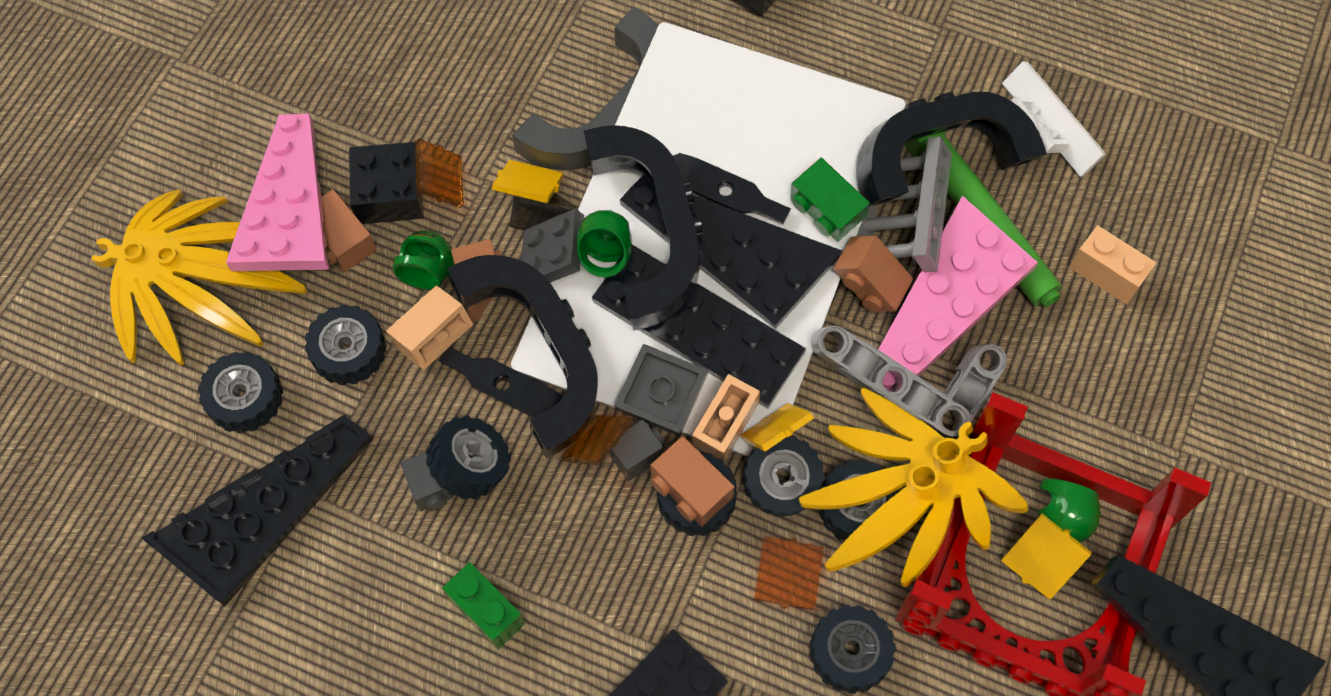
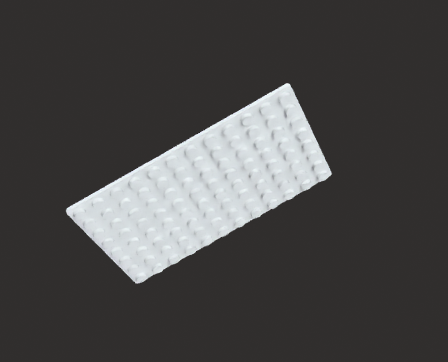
M663 22L659 24L615 125L633 127L652 135L663 143L672 155L683 153L696 157L755 183L764 197L791 208V211L784 224L756 213L743 214L843 251L850 238L857 236L862 221L839 242L831 235L829 237L823 235L816 227L815 220L807 212L805 214L799 212L792 204L790 197L791 183L822 157L859 192L856 168L859 152L865 139L878 125L904 110L906 104L901 98ZM616 170L595 176L593 174L578 208L584 214V218L598 210H611L624 216L629 222L632 245L662 263L667 264L670 257L669 244L620 204L622 196L642 175L630 170ZM725 186L719 192L721 195L728 196L732 193V190ZM693 193V195H695V196H698V197H700V198L706 199V198H704V197H701V196H699V195ZM587 254L588 259L596 266L607 268L616 264V262L598 261ZM580 262V271L553 281L551 284L561 300L566 299L574 312L575 317L572 318V321L576 328H583L590 340L591 347L588 349L593 357L598 377L596 402L615 408V403L643 344L685 361L688 360L641 331H633L631 325L593 303L592 297L605 278L589 273ZM836 263L775 329L805 347L806 351L769 409L758 404L741 434L785 404H794L813 354L811 346L812 337L817 330L823 327L841 279L833 269ZM700 269L697 281L699 285L770 326ZM531 316L511 361V367L528 377L566 390L567 382L565 376ZM708 373L683 429V434L692 437L723 381ZM740 436L732 452L748 457L755 447L743 441Z

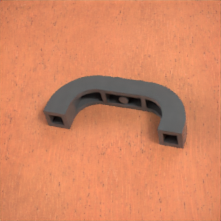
M633 7L614 27L615 46L632 56L641 67L658 25L644 12ZM639 69L589 123L581 127L559 128L532 113L512 135L515 152L531 163L547 169L575 170L591 166L584 130L616 124Z

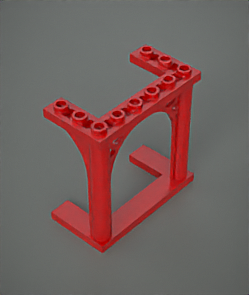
M992 392L973 427L972 433L969 435L970 439H976L981 433L985 432L988 438L987 445L978 452H972L969 457L996 472L1002 458L1045 477L1085 486L1097 492L1100 500L1138 515L1124 558L1156 573L1171 529L1208 496L1212 482L1174 467L1152 491L1016 435L1015 432L1022 423L1028 406ZM978 491L984 501L986 497L981 491ZM956 498L947 533L937 554L923 573L916 579L900 606L894 621L902 624L901 628L912 635L923 636L925 634L936 639L937 645L948 651L958 652V650L972 655V660L987 668L997 666L1008 671V676L1019 683H1035L1045 688L1044 692L1049 696H1142L1146 680L1129 673L1130 653L1137 630L1109 602L1102 615L1090 628L1076 636L1056 641L1024 638L1006 630L989 617L977 602L969 585L966 573V550L971 535L965 524L961 498ZM955 562L957 564V569H953ZM951 578L960 584V590L944 591L945 587L951 588ZM953 600H963L969 605L968 614L960 619H951L945 614L949 611ZM972 620H977L984 625V631L979 632L978 627H968L966 625ZM1102 627H1104L1103 633L1099 631ZM1007 639H1013L1016 642V647L1006 644ZM1085 640L1096 641L1095 647L1091 649V651L1096 652L1094 659L1090 650L1084 645ZM1065 648L1074 649L1082 658L1083 670L1081 674L1072 673L1065 666L1063 660ZM1047 651L1052 653L1054 664L1047 658L1042 660L1040 652Z

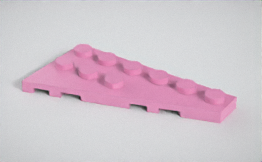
M285 114L278 116L226 261L231 271L329 270V262L325 251L327 243L323 232L324 215L321 188L317 176L319 169L315 157L314 123L310 114Z
M962 196L942 232L938 271L924 272L921 270L878 350L917 376H920L1037 267L1038 262ZM887 372L883 378V385L888 391L893 390L896 385V378L891 372Z

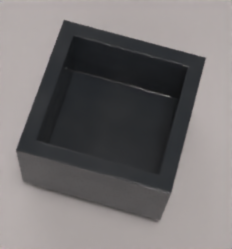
M416 142L349 147L350 207L361 224L424 219L422 161Z

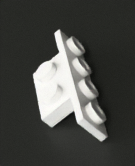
M1021 62L1002 83L1014 97L1011 101L1018 105L1035 124L1046 152L1061 153L1080 177H1084L1105 156L1103 149L1028 62Z

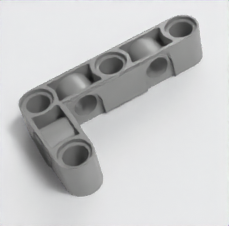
M823 327L814 333L811 340L812 349L817 356L837 368L839 372L861 387L882 396L918 420H922L941 436H959L960 427L968 421L972 422L979 409L986 402L992 388L1007 364L1005 352L997 345L988 344L972 347L966 353L958 368H955L957 372L943 393L874 346L857 338L842 327ZM829 332L834 334L838 340V346L834 352L827 351L823 345L824 336ZM984 351L991 358V365L987 370L980 364V357ZM887 372H891L896 378L895 388L891 391H888L883 385V378ZM947 411H950L954 416V424L947 430L943 426L942 418Z

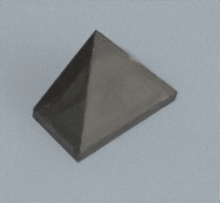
M553 194L548 203L514 195L509 227L526 230L575 208L578 210V208L558 194Z

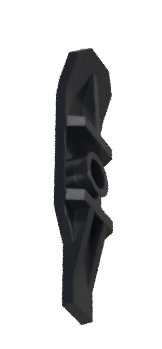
M683 153L673 155L679 167L683 184L690 183L693 193L741 213H756L781 224H784L791 208L764 197L755 183L696 157ZM726 186L731 188L732 193L724 196L720 194L719 190Z
M449 347L438 360L440 363L466 376L473 389L532 418L551 409L563 398L562 394L547 385L491 358L472 359ZM501 381H508L510 383V386L505 390L497 389V385Z

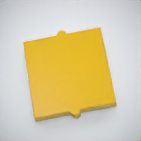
M509 160L502 170H498L497 178L492 184V190L548 203L554 192L559 191V184L563 179L564 172Z
M787 403L768 417L763 418L758 424L740 436L743 441L766 452L786 437L791 436L793 432L814 419L811 412Z
M1041 513L1006 553L1001 562L1022 577L1024 584H1031L1051 600L1091 556L1092 552L1070 536V530L1061 529Z

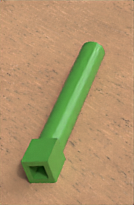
M946 132L907 141L904 147L912 157L922 156L923 152H926L928 138L941 136L952 153L947 194L956 205L961 197L964 196L1038 262L1037 267L1018 284L1035 307L1042 305L1044 308L1055 303L1061 297L1059 291L1063 287L1062 284L945 136Z

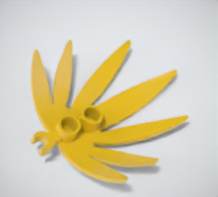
M181 190L167 192L148 202L135 214L126 229L122 245H114L112 241L106 238L97 239L96 244L99 248L107 250V252L102 256L92 255L91 259L101 268H107L115 264L110 287L111 313L119 342L131 363L136 361L137 321L133 300L134 295L139 310L155 338L180 366L184 364L176 334L162 304L151 290L152 284H156L172 299L205 321L259 347L263 345V341L236 312L211 293L184 278L187 276L220 284L259 290L307 293L303 284L278 270L231 271L226 263L229 252L205 247L184 246L233 242L240 222L199 224L167 233L228 203L226 197L200 199L169 211L184 194Z
M861 388V395L869 409L886 427L905 439L881 432L838 425H829L830 435L843 445L859 453L879 459L910 461V463L847 479L799 497L800 505L803 508L840 509L869 503L906 486L865 520L825 563V568L829 572L854 565L884 550L910 530L926 511L933 506L920 528L907 558L901 578V585L903 587H907L914 582L937 554L947 533L956 498H961L965 524L971 537L983 550L989 549L991 545V525L986 505L978 491H981L992 504L1003 510L1013 513H1026L1028 511V503L1012 485L991 469L969 457L972 452H978L987 445L988 438L985 432L981 433L976 439L968 438V435L973 431L972 423L968 421L960 427L957 440L944 438L922 420H918L891 401L866 388Z

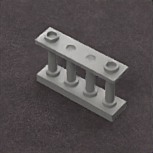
M941 136L928 138L926 152H923L922 156L901 158L902 172L924 169L922 181H919L917 185H908L909 192L895 200L920 198L918 210L914 214L876 217L878 205L871 206L857 236H873L874 231L916 227L915 239L911 243L886 245V247L895 258L912 257L924 272L938 271L952 153Z

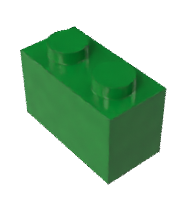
M822 157L791 183L790 197L795 208L803 214L807 212L815 220L818 230L827 237L831 235L837 242L867 217L870 202Z
M470 562L442 587L448 600L497 650L525 625L521 613Z

